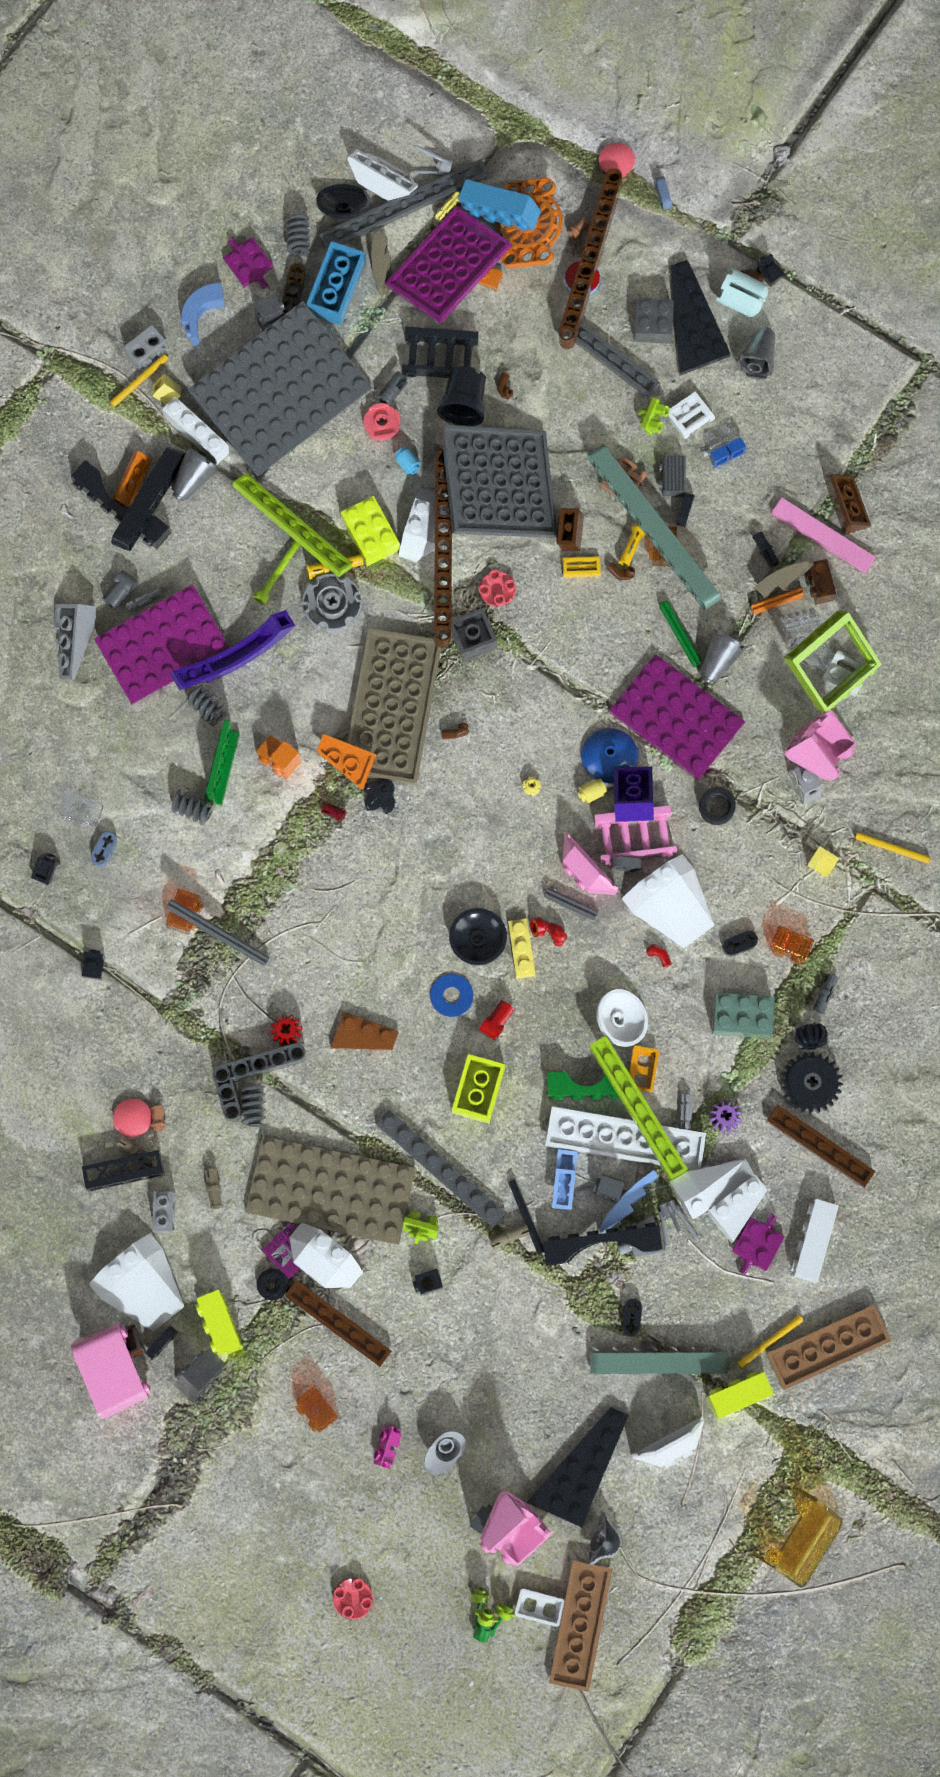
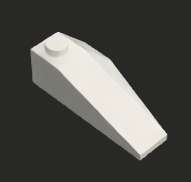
M743 1158L716 1166H707L698 1170H688L669 1182L686 1214L694 1219L714 1207L754 1176V1173L747 1160Z

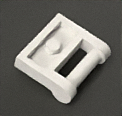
M696 392L670 408L667 416L683 439L688 438L690 433L706 422H711L715 419L713 413ZM702 411L704 416L686 428L683 426L686 421Z
M839 649L822 680L835 687L852 673L837 665L838 661L854 669L862 665L844 655ZM862 685L854 688L849 694L856 697Z

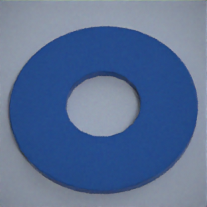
M447 974L437 979L430 992V1000L435 1010L447 1017H457L464 1014L472 1005L474 996L470 983L464 977L456 974ZM450 987H454L460 992V999L454 1004L447 1003L443 997L444 991Z

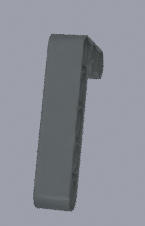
M298 1043L215 1067L213 1078L225 1118L229 1122H237L241 1118L242 1111L234 1082L302 1063L306 1059L304 1046ZM296 1049L303 1052L299 1058L292 1056V1052ZM276 1055H282L284 1057L281 1063H275L273 1061ZM258 1060L265 1062L264 1067L261 1069L255 1068V1063ZM240 1065L246 1067V1071L243 1074L236 1073V1068ZM220 1071L227 1072V1077L223 1080L217 1078V1074ZM226 1089L232 1090V1096L229 1098L222 1097V1093ZM236 1108L238 1112L236 1116L230 1117L227 1115L228 1110Z

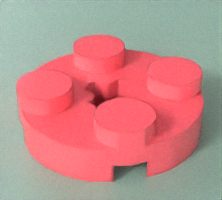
M378 403L371 406L364 416L365 431L373 440H388L399 432L401 425L400 415L395 408L390 407L386 403ZM380 418H383L384 421H387V423H385V425L381 426L377 422L380 421Z

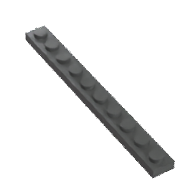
M479 159L415 189L407 196L391 200L357 218L319 234V238L326 251L331 241L345 245L439 201L455 191L462 190L466 179L479 182L488 178L489 172L483 161Z

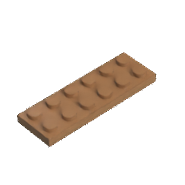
M872 1305L777 1348L766 1355L782 1390H786L891 1342V1338L875 1305Z
M572 1561L549 1679L550 1684L589 1692L612 1568Z

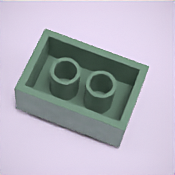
M716 992L714 997L712 1035L770 1039L773 1034L775 997Z

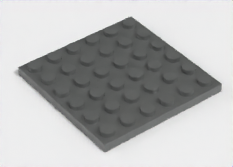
M443 425L441 427L452 534L556 538L558 531L546 431Z

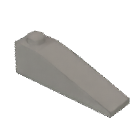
M55 604L54 628L58 629L59 637L56 639V646H60V655L58 656L60 679L74 680L95 625V606Z

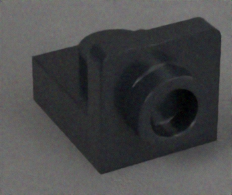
M771 253L767 257L763 256L757 262L756 271L763 274V280L770 287L784 277L785 272L773 261Z
M42 854L37 858L31 878L49 885L56 866L61 861L56 859V856L53 854Z
M90 949L89 952L84 951L85 959L82 978L102 980L105 956L99 950Z

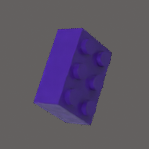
M652 766L614 768L615 822L654 820Z

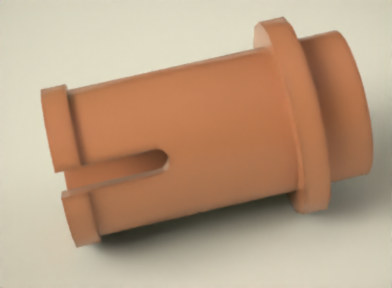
M582 217L574 226L569 227L568 235L573 240L579 239L581 234L591 226L590 222H588L589 220Z
M163 1106L151 1107L153 1123L151 1127L153 1131L165 1130L166 1123H164Z

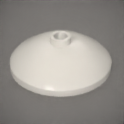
M616 989L606 993L600 999L596 1013L597 1022L604 1036H607L609 1041L618 1046L628 1047L643 1039L648 1027V1017L642 1002L633 993Z

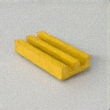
M600 556L562 558L563 577L601 576ZM596 562V564L567 565V563ZM597 569V570H586V571H567V570Z

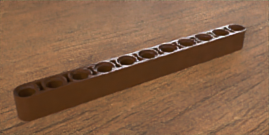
M612 168L606 173L560 325L559 344L564 349H571L576 343L620 196L622 173L616 168Z
M442 449L437 452L435 460L434 643L441 648L447 647L450 644L452 622V526L448 496L445 498L439 496L441 493L448 495L447 480L439 478L446 476L445 463L439 461L444 459ZM446 511L448 514L441 515L439 512ZM445 528L448 531L443 533L440 532L439 529ZM443 545L446 546L448 549L441 550L439 549V547ZM445 563L447 564V567L441 568L439 564ZM446 581L448 584L443 586L438 582ZM444 598L447 602L440 603L438 600ZM445 616L447 620L440 621L438 617ZM445 634L447 638L440 639L438 635Z

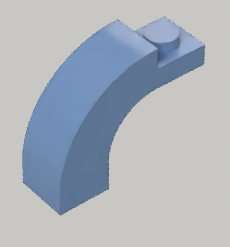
M221 283L209 284L197 289L189 296L183 306L181 322L183 329L187 331V338L192 341V345H200L198 321L201 315L210 309L225 307Z

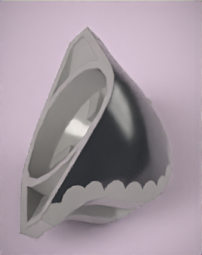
M601 1513L593 1531L588 1552L587 1564L594 1565L603 1558L614 1557L621 1548L619 1526L610 1522L607 1513Z

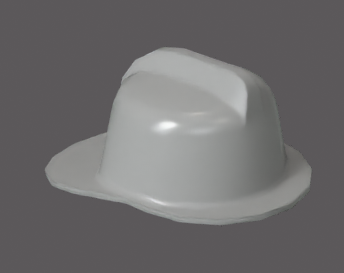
M457 1431L441 1432L434 1438L433 1444L427 1450L424 1459L425 1467L433 1474H442L453 1466L466 1448V1441L463 1435Z

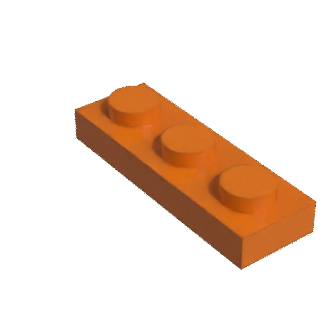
M138 450L133 452L113 497L115 502L126 509H129L152 461V459Z

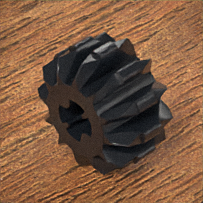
M820 1023L801 1025L795 1032V1042L797 1047L802 1050L822 1048L828 1041L826 1027Z

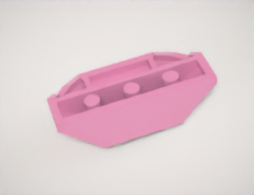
M568 832L565 833L562 860L563 871L569 877L572 875L576 880L575 884L582 891L585 890L587 893L615 895L618 892V887Z

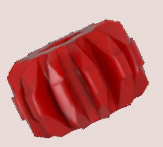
M282 1014L283 1020L276 1017L275 1020L278 1024L271 1023V1027L274 1030H271L270 1034L275 1035L273 1041L277 1042L280 1040L279 1046H283L284 1042H286L287 1046L291 1045V1040L294 1044L298 1043L295 1037L302 1038V1034L298 1031L303 1030L302 1026H297L300 1020L296 1019L293 1021L294 1016L292 1014L289 1016V1019H287L286 1014ZM284 1027H287V1029L288 1027H290L289 1034H286V1032L285 1034H283Z

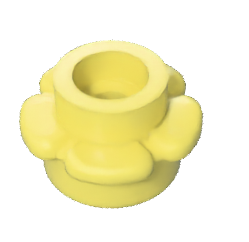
M528 777L522 784L524 792L529 795L537 794L541 787L540 780H537L535 777Z

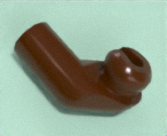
M754 269L740 270V272L763 282V274Z
M501 373L496 387L504 399H510L513 396V390H510L507 386L510 375L507 373Z
M611 563L607 568L617 580H631L635 574L633 567L620 570L614 563Z
M460 723L458 725L459 729L442 730V739H456L466 736L469 733L468 724Z

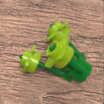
M475 1588V1591H470L471 1601L477 1603L475 1622L472 1628L474 1629L473 1638L481 1642H488L489 1637L494 1636L497 1627L503 1619L509 1621L512 1616L515 1617L516 1615L512 1612L514 1609L507 1603L495 1605L497 1607L495 1613L499 1617L495 1616L494 1611L490 1608H483L481 1610V1604L488 1603V1598H491V1595L483 1588Z

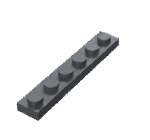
M581 323L576 344L646 398H649L660 386V382Z

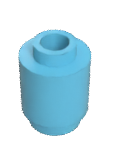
M402 447L395 453L396 462L407 475H413L420 470L421 462L411 449Z

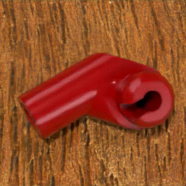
M651 944L650 947H647V955L649 957L654 955L659 957L663 968L672 965L665 948L657 944Z

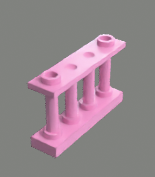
M670 805L654 807V819L659 823L662 848L651 849L647 827L649 821L615 822V812L594 815L595 827L602 829L605 855L600 856V864L611 865V858L621 856L638 859L657 856L662 858L673 857V854H676L677 847H670L666 825L667 818L671 816ZM630 822H637L640 825L643 850L632 851L628 829ZM618 824L621 827L624 853L613 854L609 830L611 825Z

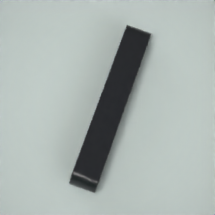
M169 446L166 447L115 530L111 540L112 545L127 551L132 550L177 476L185 452Z

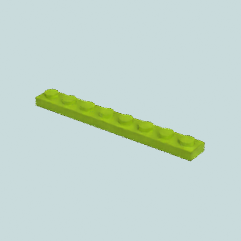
M245 473L233 481V487L337 577L351 569L352 563L250 475Z
M605 1035L588 1046L670 1181L687 1171L688 1168L607 1036Z

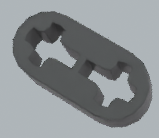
M624 856L611 858L613 870L636 872L643 869L641 859Z

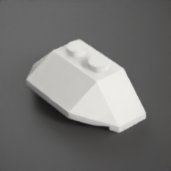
M358 149L348 156V162L357 182L383 199L389 201L407 196L418 187V184L414 182L409 174L377 156L362 153Z
M423 488L420 489L414 500L398 555L415 562L434 551L435 492ZM446 511L439 512L441 515L448 514ZM445 528L439 529L440 532L445 533Z
M301 1223L289 1237L293 1263L324 1288H351L363 1273L353 1256L318 1228Z
M703 1416L632 1454V1458L658 1467L665 1465L668 1468L677 1463L675 1461L676 1458L682 1456L685 1459L694 1454L693 1449L697 1447L704 1423Z

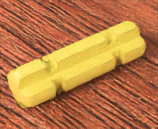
M455 191L452 194V198H449L440 208L441 210H438L435 214V219L441 223L457 206L456 204L460 203L458 200L460 193L458 191Z

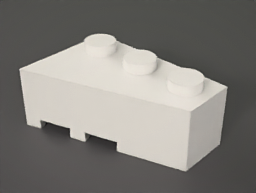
M756 1175L748 1179L707 1212L731 1244L767 1191V1188Z

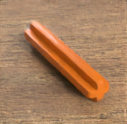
M797 587L751 604V611L753 614H757L802 598L804 591L802 587Z

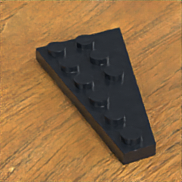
M688 259L671 265L670 268L679 376L728 358L731 355Z
M610 1407L526 1503L582 1528L629 1415Z

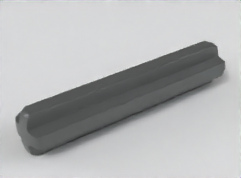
M548 888L544 894L546 899L591 920H595L598 915V910L551 888Z

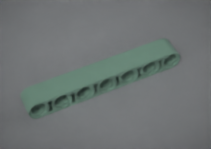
M590 1353V1374L728 1373L727 1353Z

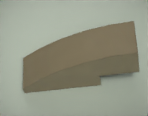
M373 235L371 246L372 271L380 296H383L386 287L385 282L388 279L391 266V255L386 254L388 237Z
M805 561L786 566L764 578L755 588L764 598H770L779 588L788 590L814 564L811 561Z

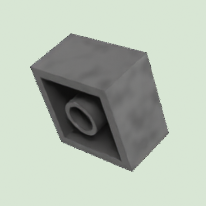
M637 299L634 342L671 344L674 301Z
M483 608L452 620L451 635L463 662L498 649L497 639Z

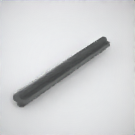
M171 899L167 904L166 908L262 966L267 964L269 956L177 901Z

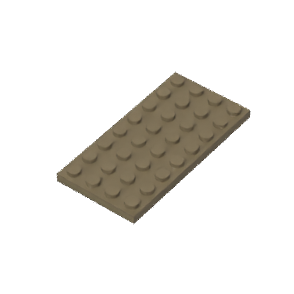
M368 628L347 743L377 755L368 776L369 778L388 779L393 782L417 785L441 654V647L434 643L433 638Z
M262 1136L245 1213L299 1225L305 1223L322 1230L399 1245L416 1168Z

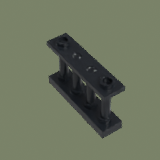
M405 326V341L410 342L408 365L402 364V375L411 378L416 376L449 378L450 371H454L452 363L454 346L456 344L465 346L463 366L471 367L472 347L478 346L479 332ZM419 342L428 343L427 366L416 365L417 343ZM437 343L447 345L445 367L434 366L435 346Z

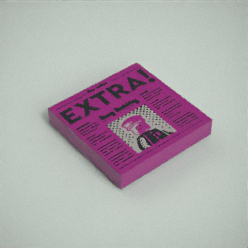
M291 1223L262 1250L289 1279L300 1269L293 1263L289 1237L296 1228Z

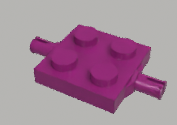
M231 237L228 242L233 247V250L225 255L223 260L243 288L256 281L262 289H265V286L268 287L269 284L263 277L266 272L274 267L252 237L239 245L235 237Z
M770 1213L765 1223L749 1217L731 1250L732 1253L738 1255L744 1261L738 1271L739 1273L746 1276L750 1266H757L767 1271L785 1236L776 1232L772 1227L777 1218L776 1215Z

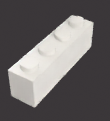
M176 397L162 409L164 418L216 465L230 453L228 444Z
M818 1199L809 1204L807 1214L810 1215L809 1220L804 1222L802 1228L804 1238L803 1241L799 1240L796 1252H799L798 1260L794 1259L791 1271H794L793 1277L813 1283L818 1282L838 1211V1205Z

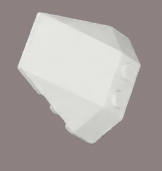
M683 854L659 867L622 898L623 902L635 916L662 932L663 935L682 948H685L714 926L695 869Z
M151 1233L130 1245L106 1265L89 1283L101 1300L153 1332L158 1330L185 1307L164 1250Z

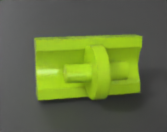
M653 397L650 405H646L645 410H638L637 414L641 417L639 422L641 423V429L645 430L646 434L650 436L653 433H661L663 423L658 420L660 416L667 417L670 408L661 403L658 398Z
M411 1210L408 1217L404 1219L402 1231L409 1232L408 1236L415 1238L414 1244L416 1245L419 1244L420 1240L427 1241L428 1238L436 1240L439 1230L438 1217L428 1216L427 1222L419 1221L421 1214Z

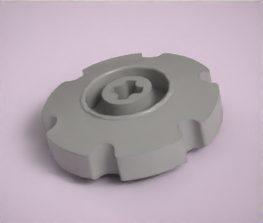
M334 573L318 576L316 578L317 583L315 585L308 584L303 593L302 605L308 608L304 611V615L307 621L317 630L325 627L327 633L343 632L348 629L349 622L356 623L361 615L362 600L357 599L360 596V590L348 577L339 579Z

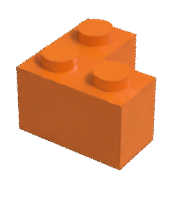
M272 735L256 751L257 760L264 766L268 764L273 768L272 772L279 778L283 776L287 779L301 763L297 750L285 741L281 743Z

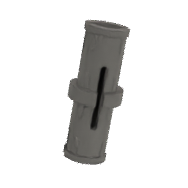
M827 974L822 989H819V996L813 1007L814 1011L821 1014L825 1013L830 999L834 996L833 991L839 980L837 976Z

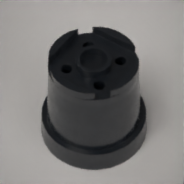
M458 366L454 368V371H450L444 395L441 397L437 407V414L442 420L456 426L472 427L484 421L485 407L483 400L486 382L484 373L481 371L480 373L474 372L475 368L468 366Z

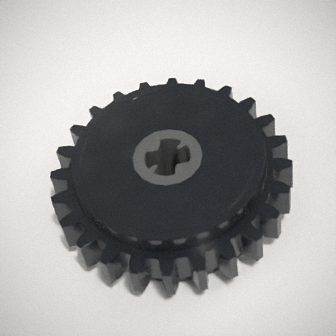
M804 1052L803 1058L796 1055V1062L791 1059L789 1061L791 1066L786 1065L784 1067L787 1072H782L781 1074L785 1077V1079L780 1081V1083L785 1084L781 1091H786L783 1097L790 1098L788 1104L794 1103L795 1110L801 1107V1113L808 1109L809 1114H812L813 1110L819 1114L820 1108L827 1111V1104L832 1107L834 1105L832 1100L837 1101L839 1099L836 1094H841L842 1092L838 1089V1087L843 1085L842 1082H838L842 1075H837L840 1069L833 1068L835 1062L829 1063L828 1056L822 1059V1053L816 1057L814 1052H811L810 1056ZM810 1079L816 1083L813 1087H811L810 1083H807Z

